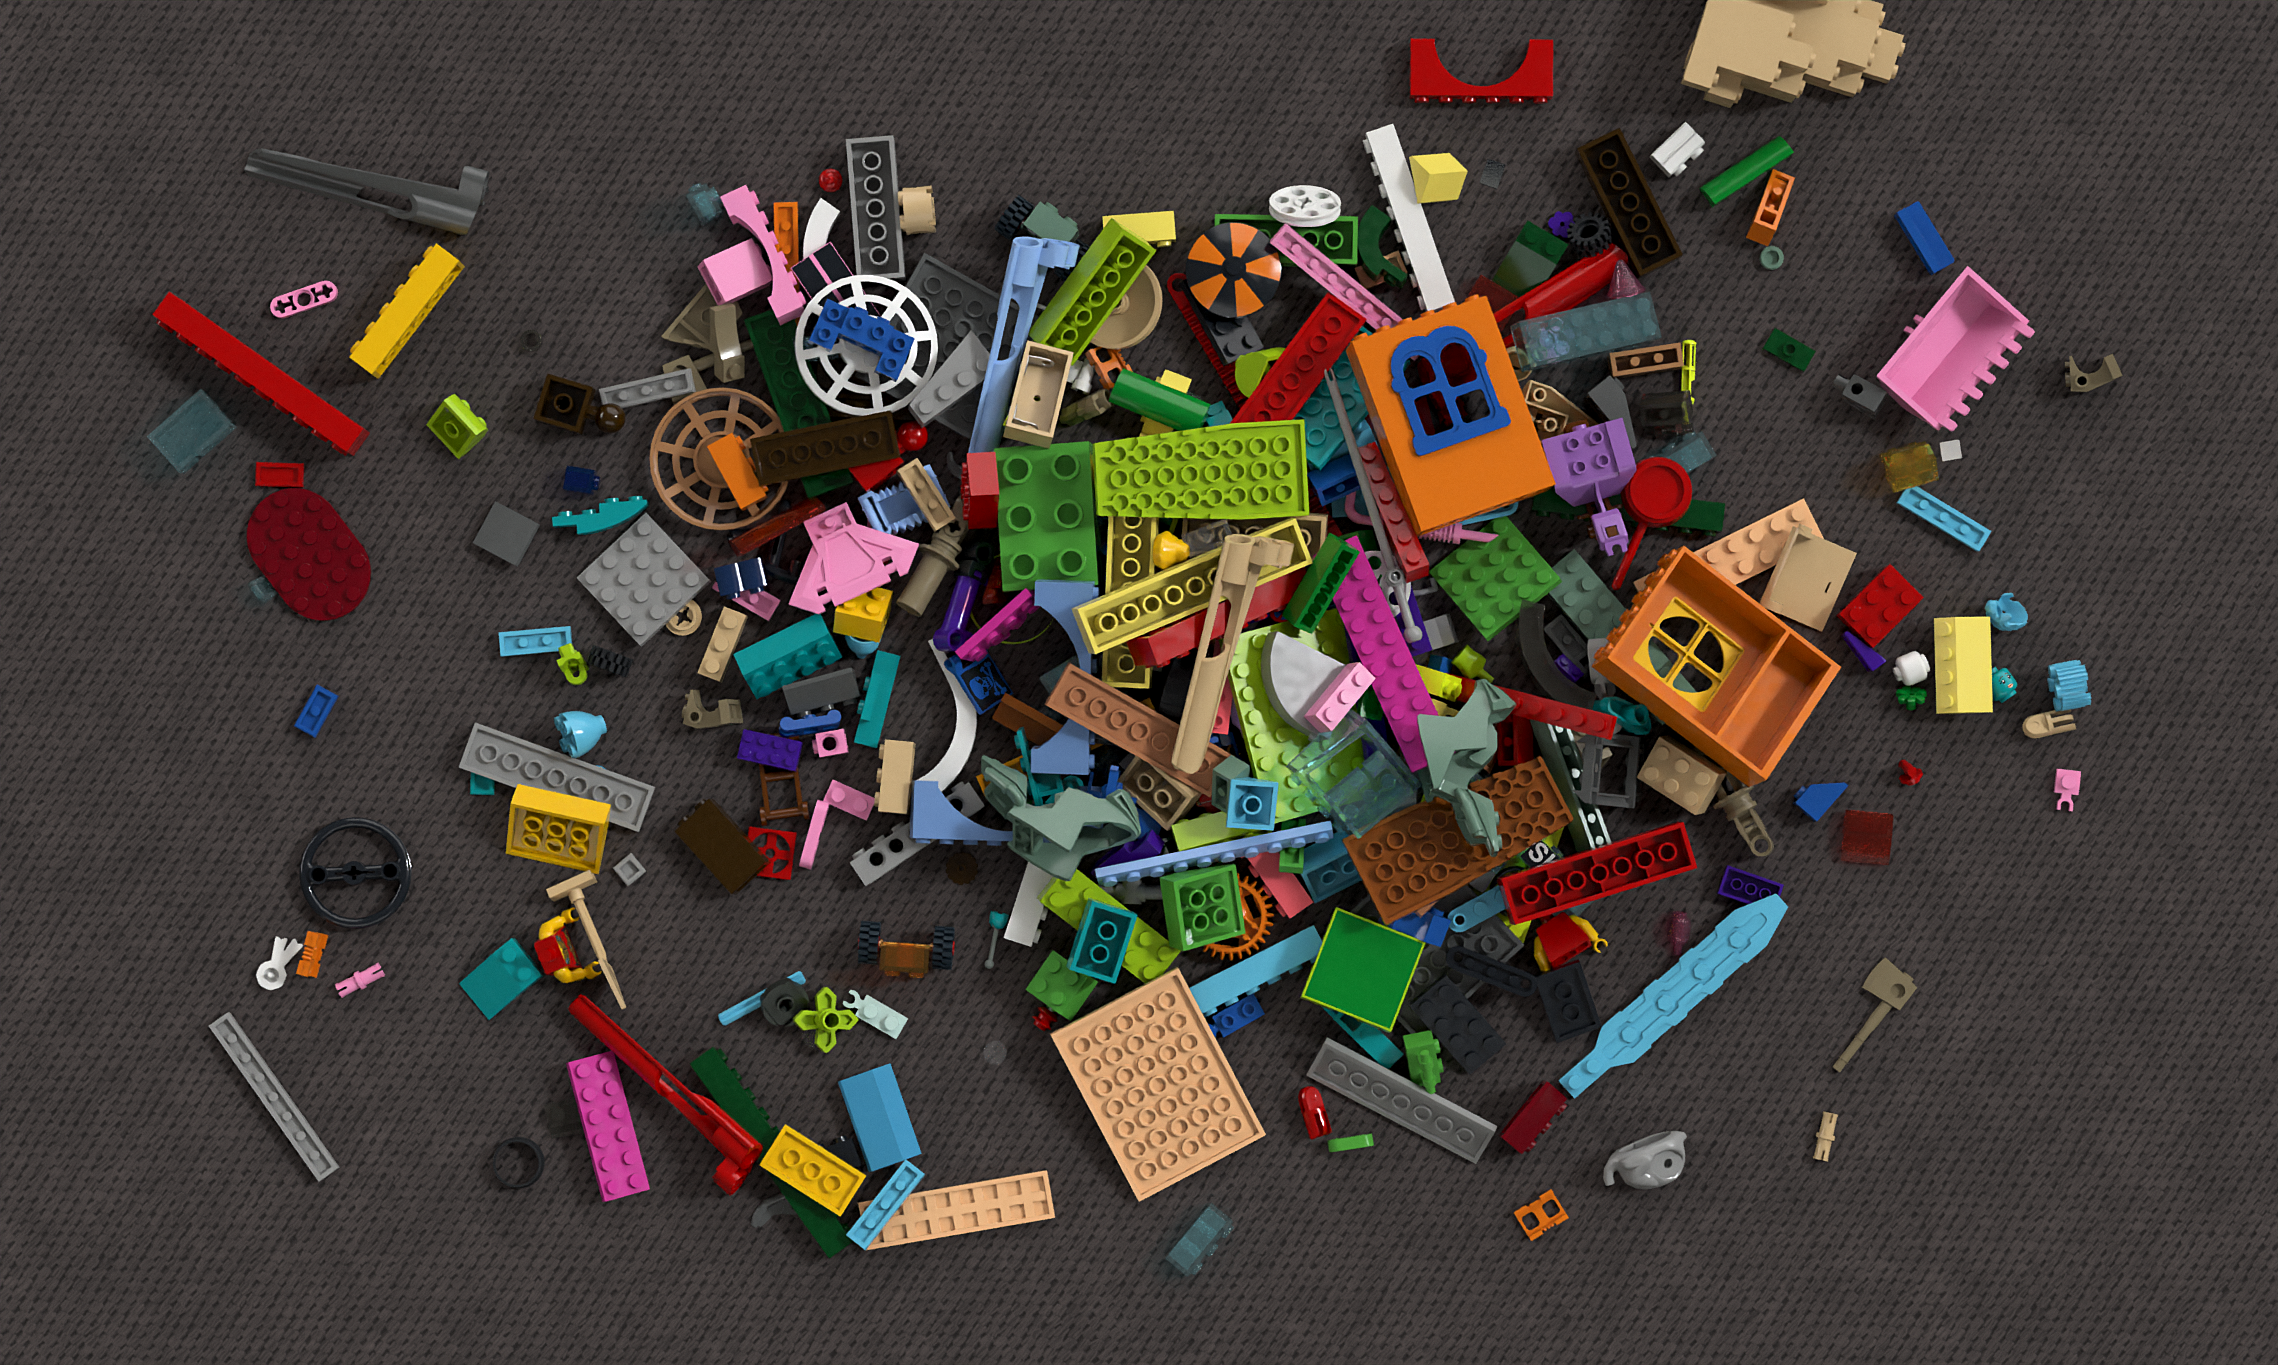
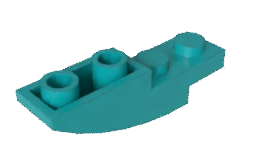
M642 496L628 497V501L619 502V498L604 499L605 503H599L600 513H596L595 509L582 510L581 515H572V511L558 512L557 517H552V523L554 528L577 526L578 535L594 534L617 527L631 520L645 510L649 503L647 500H643Z
M1322 1007L1381 1066L1390 1069L1404 1055L1379 1029L1357 1021L1349 1015Z

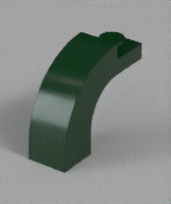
M1371 205L1363 216L1358 228L1357 255L1365 273L1374 282H1377L1383 276L1387 284L1401 289L1407 281L1408 274L1386 260L1381 254L1378 245L1380 238L1390 226L1391 218Z

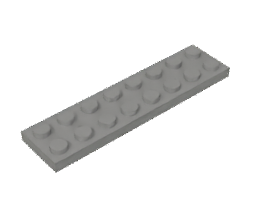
M475 723L459 768L515 788L517 784L611 804L609 822L637 832L641 829L655 790L654 786Z
M1326 1038L1306 1075L1475 1164L1497 1129L1496 1125L1435 1093L1429 1094L1425 1088L1329 1038Z

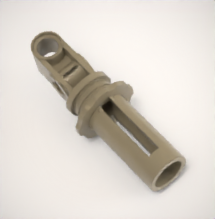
M961 495L957 498L951 510L956 519L942 527L939 533H933L932 541L929 545L920 544L918 547L923 554V558L896 602L899 607L912 615L921 617L947 570L955 571L959 568L955 558L957 555H960L962 551L960 545L969 531L968 522L963 520L962 516L963 499H961ZM959 527V531L955 530L954 533H951V529Z
M1694 747L1692 749L1704 758L1708 759L1707 755L1703 753L1701 750H1699L1697 747ZM1728 772L1726 777L1734 793L1729 795L1721 783L1716 792L1717 801L1719 802L1713 807L1714 809L1723 808L1727 813V820L1735 821L1737 829L1755 855L1767 857L1772 853L1774 844L1756 810H1754L1757 803L1755 800H1752L1749 794L1754 786L1745 787V784ZM1761 839H1765L1768 842V849L1764 853H1759L1756 850V843Z

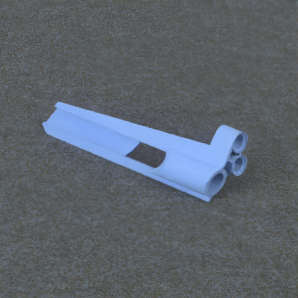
M1024 236L1013 239L998 305V321L968 453L994 452V448H999L1005 427L1003 423L1008 414L1016 375L1048 267L1054 268V266L1064 269L1075 267L1080 245L1050 238L1037 239ZM1012 298L1019 305V313L1009 358L1001 361L997 360Z

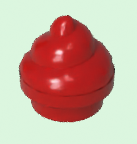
M825 169L819 176L820 187L826 192H836L842 186V176L835 169Z

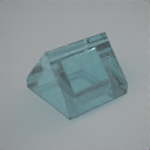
M265 575L248 584L249 590L262 606L279 594Z

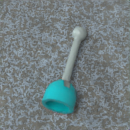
M990 911L989 923L994 928L988 960L985 961L987 969H991L994 966L992 960L998 931L1006 926L1009 914H999L996 911Z

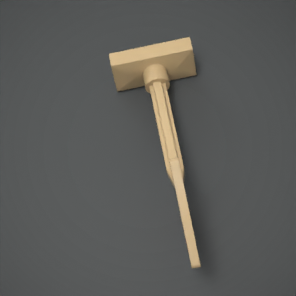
M588 870L546 890L549 898L554 902L569 896L571 903L575 905L593 950L599 959L598 962L621 1009H624L626 1005L612 966L607 962L606 952L584 903L585 897L581 889L597 883L594 873Z

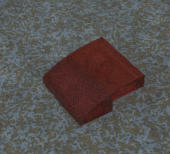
M1845 810L1841 861L1889 865L1893 814Z

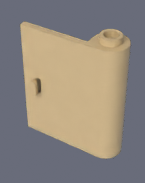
M1799 524L1798 528L1793 526L1759 604L1764 608L1822 632L1857 553L1811 534L1813 529Z

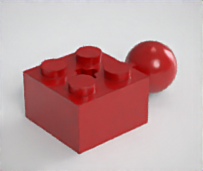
M908 421L900 427L897 439L900 455L906 450L918 451L927 443V429L925 427L921 428L917 421ZM902 458L849 468V471L862 489L868 493L870 491L874 492L897 473L898 469L905 466Z

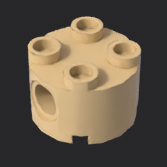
M932 185L903 188V191L898 192V203L904 211V215H900V227L907 235L936 232L935 226H932L936 225L934 197H931V193H933Z

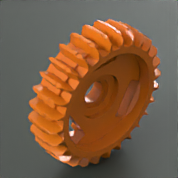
M1237 873L1245 934L1231 937L1239 938L1238 947L1211 943L1203 948V952L1209 948L1212 949V957L1219 952L1221 960H1223L1225 954H1228L1229 959L1233 960V954L1237 953L1239 959H1242L1243 951L1250 956L1251 951L1249 948L1251 947L1258 951L1259 948L1256 943L1258 941L1265 943L1261 936L1263 934L1270 935V932L1265 929L1266 926H1273V923L1267 921V918L1274 916L1272 913H1267V909L1272 907V904H1265L1264 902L1269 896L1260 895L1263 891L1262 887L1257 890L1254 888L1257 881L1248 884V876L1243 881L1239 880V873ZM1252 894L1261 914L1260 917L1253 919L1244 898Z

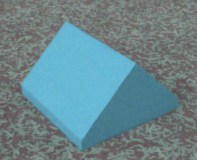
M1251 777L1230 779L1226 827L1274 831L1278 782Z

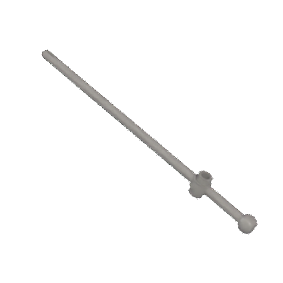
M1329 368L1333 380L1330 381L1325 369L1324 375L1387 568L1385 582L1390 587H1393L1406 627L1403 633L1404 639L1408 643H1413L1422 639V631L1414 624L1402 587L1405 578L1404 573L1401 569L1396 568L1334 372ZM1391 574H1396L1398 581H1393Z

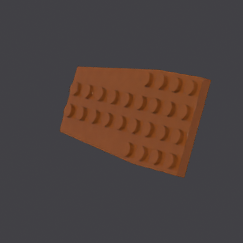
M1541 756L1524 764H1518L1506 771L1495 773L1483 780L1472 782L1467 786V789L1490 799L1494 805V812L1498 811L1499 826H1496L1497 835H1501L1502 849H1499L1496 857L1490 856L1485 844H1479L1478 846L1467 844L1455 820L1452 804L1439 797H1434L1428 803L1423 801L1405 808L1342 839L1385 926L1454 893L1573 821V816Z

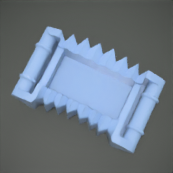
M930 464L924 466L927 474L950 508L951 506L946 498V494H944L936 478L937 475L934 474ZM901 481L897 487L892 485L890 489L885 487L884 491L882 489H879L878 493L870 491L858 497L863 508L862 511L865 512L872 529L887 534L892 533L896 536L898 530L901 533H904L906 528L912 531L915 525L920 527L922 521L928 522Z

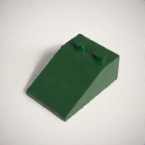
M1527 220L1489 285L1515 300L1548 280L1568 244Z

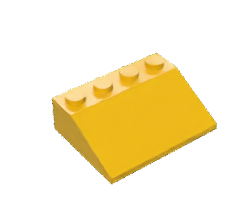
M517 784L510 804L506 854L582 871L591 870V873L599 874L611 804Z

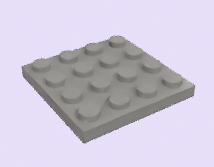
M647 513L640 517L577 577L641 647L711 582Z

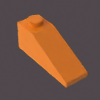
M1775 169L1772 170L1746 238L1765 246L1769 245L1776 232L1795 177Z

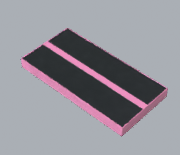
M831 242L791 267L792 272L811 300L829 284L853 276ZM851 283L832 290L819 301L818 305L824 307L827 299L840 303L847 298L853 297ZM865 302L866 309L869 312L868 315L881 317L872 302ZM851 304L847 308L852 307L855 309L856 304Z

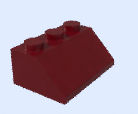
M1543 1080L1499 1133V1136L1520 1154H1523L1524 1151L1529 1153L1537 1143L1534 1140L1539 1133L1544 1134L1552 1125L1549 1122L1555 1114L1559 1116L1567 1107L1564 1103L1567 1098L1549 1082Z

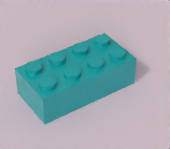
M814 614L733 654L743 677L756 699L768 696L771 692L782 686L791 684L842 658L821 614Z

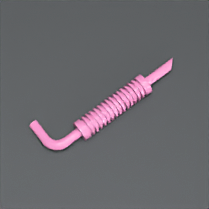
M1356 491L1346 495L1344 506L1347 517L1354 523L1373 526L1370 516L1361 515L1355 510ZM1456 523L1455 525L1453 524L1421 535L1419 539L1424 537L1426 540L1428 537L1429 540L1434 538L1433 541L1438 539L1439 542L1441 540L1443 542L1448 540V543L1453 541L1452 544H1460V539L1489 543L1499 535L1463 530V523Z

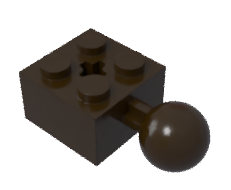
M547 373L533 419L543 424L582 435L587 419L595 421L601 431L611 434L623 428L626 417L623 409L617 404L607 403L600 408L591 405L596 391L593 387ZM568 399L570 406L563 410L559 404Z

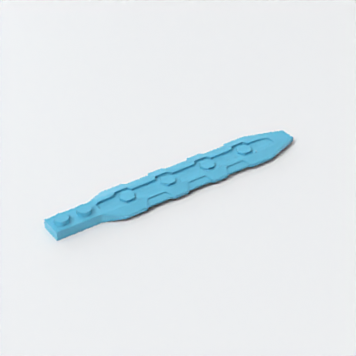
M1773 894L1735 909L1702 942L1681 956L1679 962L1661 978L1655 979L1643 990V993L1629 1006L1608 1020L1601 1027L1595 1048L1560 1078L1559 1082L1575 1099L1610 1067L1634 1063L1651 1048V1044L1670 1027L1676 1026L1682 1021L1694 1006L1708 994L1711 995L1723 985V981L1743 963H1748L1767 946L1788 906L1777 894Z

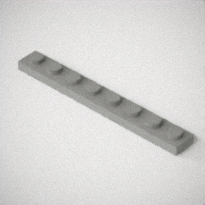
M227 1012L210 1024L209 1027L316 1179L320 1182L340 1168L232 1014Z

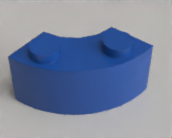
M1432 907L1422 918L1412 913L1387 925V927L1423 942L1441 947L1451 920L1443 917V911ZM1380 917L1379 920H1378V922H1380V923H1382V924L1384 925V923H1383V921H1382V919H1381V917Z

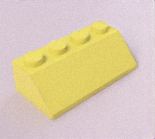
M1990 617L1934 618L1936 714L1993 712Z

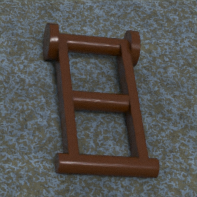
M779 733L768 734L777 737H782ZM799 736L787 737V739L799 740ZM759 764L764 807H760L762 826L767 825V820L804 816L805 820H810L808 802L802 800L798 767L796 772L783 770L765 773V766ZM795 779L798 807L770 810L767 782Z

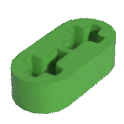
M1372 1133L1327 1140L1329 1152L1374 1145Z

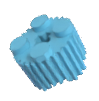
M2080 660L2048 666L2050 678H2047L2049 691L2055 693L2053 704L2056 712L2091 705V695L2086 693L2088 691L2086 681L2088 680V674L2085 665H2081Z

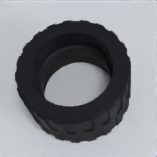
M1187 657L1173 658L1157 711L1179 725L1195 665V660Z

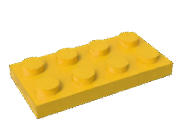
M786 1124L760 1163L761 1167L840 1217L867 1176Z

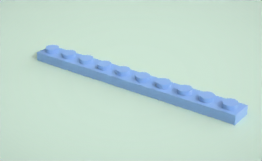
M1331 821L1097 868L1095 872L1098 885L1110 887L1116 885L1117 882L1126 880L1128 882H1135L1140 880L1141 877H1159L1164 875L1165 872L1186 871L1194 866L1202 868L1219 861L1228 863L1238 857L1252 858L1263 852L1276 853L1281 851L1282 848H1301L1307 843L1312 842L1325 843L1329 839L1334 838Z

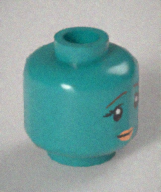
M1995 666L1992 668V701L2003 703L2017 693L2015 691L2017 682L2007 668L1998 670Z

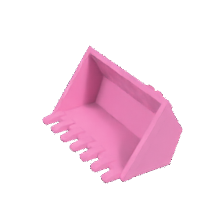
M1967 266L1925 318L1919 315L1913 318L1918 325L1915 330L1906 326L1904 332L1909 337L1877 374V379L1880 381V386L1906 411L1927 422L1938 431L1943 426L1952 432L1957 427V424L1950 419L1951 415L1956 411L1966 416L1970 408L1962 403L1965 398L1970 396L1975 400H1979L1983 393L1975 386L1980 380L1989 385L1993 384L1996 377L1988 372L1993 365L2005 369L2009 362L2001 356L2004 351L2008 349L2017 354L2022 349V346L2015 342L2014 339L2019 333L2027 338H2031L2035 331L2027 325L2029 320Z

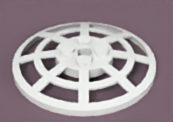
M855 275L829 284L808 303L796 329L795 355L799 371L805 383L814 395L826 405L851 416L860 417L889 410L893 413L905 407L914 400L929 382L937 361V333L927 308L908 288L896 281L880 276ZM861 282L882 283L899 290L893 301L880 296L863 295ZM851 283L854 296L838 304L845 307L856 304L857 307L867 310L865 302H874L888 307L881 317L890 321L896 313L902 319L908 330V333L904 334L915 338L910 349L907 363L904 364L896 382L890 380L880 385L879 375L874 373L881 356L840 338L839 343L834 344L830 352L825 351L826 348L819 345L816 348L803 350L804 329L811 312L820 316L823 307L818 305V303L832 290ZM907 297L921 311L927 322L928 331L915 332L910 318L900 308ZM931 340L930 361L923 378H921L911 370L917 355V341ZM840 353L843 361L847 364L840 375L831 366L827 355ZM820 357L825 371L835 381L827 393L812 378L805 360ZM854 371L868 373L870 386L856 385L849 382L848 379ZM905 377L916 386L903 399L883 407L881 392L895 387ZM843 387L856 393L872 394L873 408L852 407L835 400Z

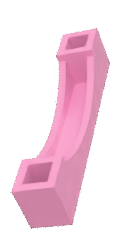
M744 185L720 196L733 225L738 223L749 230L760 241L769 256L773 273L772 296L767 298L780 326L800 317L804 312L803 306L807 303L802 292L797 293L794 288L797 281L792 271L787 273L784 267L788 262L783 251L777 252L774 246L779 243L774 232L767 231L765 225L769 224L764 211L759 212L756 207L760 203L755 192H749L747 186Z

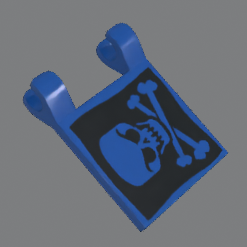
M989 653L980 661H975L964 669L958 655H953L944 661L945 668L956 677L979 715L1001 702L1005 693L1013 694Z

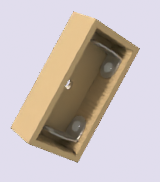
M1027 340L1003 437L1050 448L1074 352ZM1034 397H1039L1040 401H1035Z

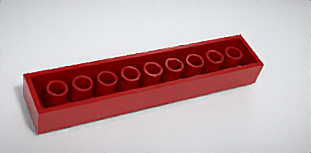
M168 292L153 313L158 318L156 323L170 333H173L174 330L178 332L175 337L190 347L195 344L197 346L195 348L196 352L210 361L212 358L216 359L214 364L228 374H231L232 371L236 373L233 378L248 388L253 385L255 387L253 392L269 402L270 399H273L274 403L272 405L286 415L290 412L294 414L291 419L306 429L311 426L313 428L311 433L326 443L328 440H331L333 443L330 446L344 456L348 453L354 456L370 434V432L171 292Z

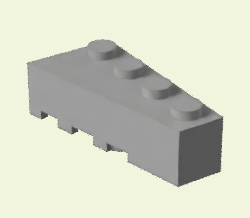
M972 330L910 403L908 410L921 428L925 427L984 383L990 354Z

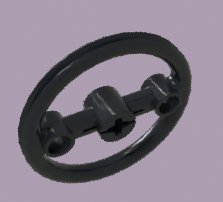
M351 817L340 819L323 827L307 844L300 863L299 877L301 889L310 907L327 922L344 928L360 929L371 927L388 919L404 902L411 883L410 858L401 839L385 825L367 818ZM349 828H364L378 833L391 844L398 857L397 861H389L381 865H365L358 861L348 862L342 867L312 865L313 857L322 842L332 834ZM391 864L397 869V874L393 878H389L385 872L387 866ZM354 866H356V870H360L363 872L375 871V873H365L357 875L356 880L354 876H350L347 874L336 875V873L353 871ZM318 868L325 871V878L320 882L314 877V872ZM369 879H386L399 882L398 889L389 904L379 912L363 918H347L331 912L319 901L313 890L314 885L325 884L330 881H345L352 885L362 884Z

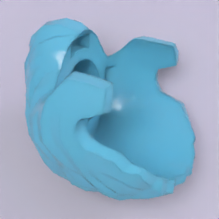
M2004 593L1998 601L1989 600L1985 606L1986 616L1990 617L1991 624L1999 630H2018L2027 623L2028 614L2025 608L2018 601L2010 600L2014 596L2013 593Z

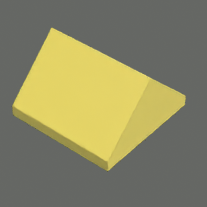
M1450 153L1409 157L1418 204L1452 201L1459 198L1468 171Z

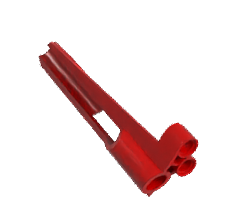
M580 994L570 1004L568 1008L570 1013L656 1092L674 1105L726 1157L716 1168L717 1172L712 1178L729 1196L733 1195L751 1172L752 1165L761 1155L763 1146L712 1100L688 1090L593 1002ZM661 1075L666 1076L707 1115H700L660 1078Z

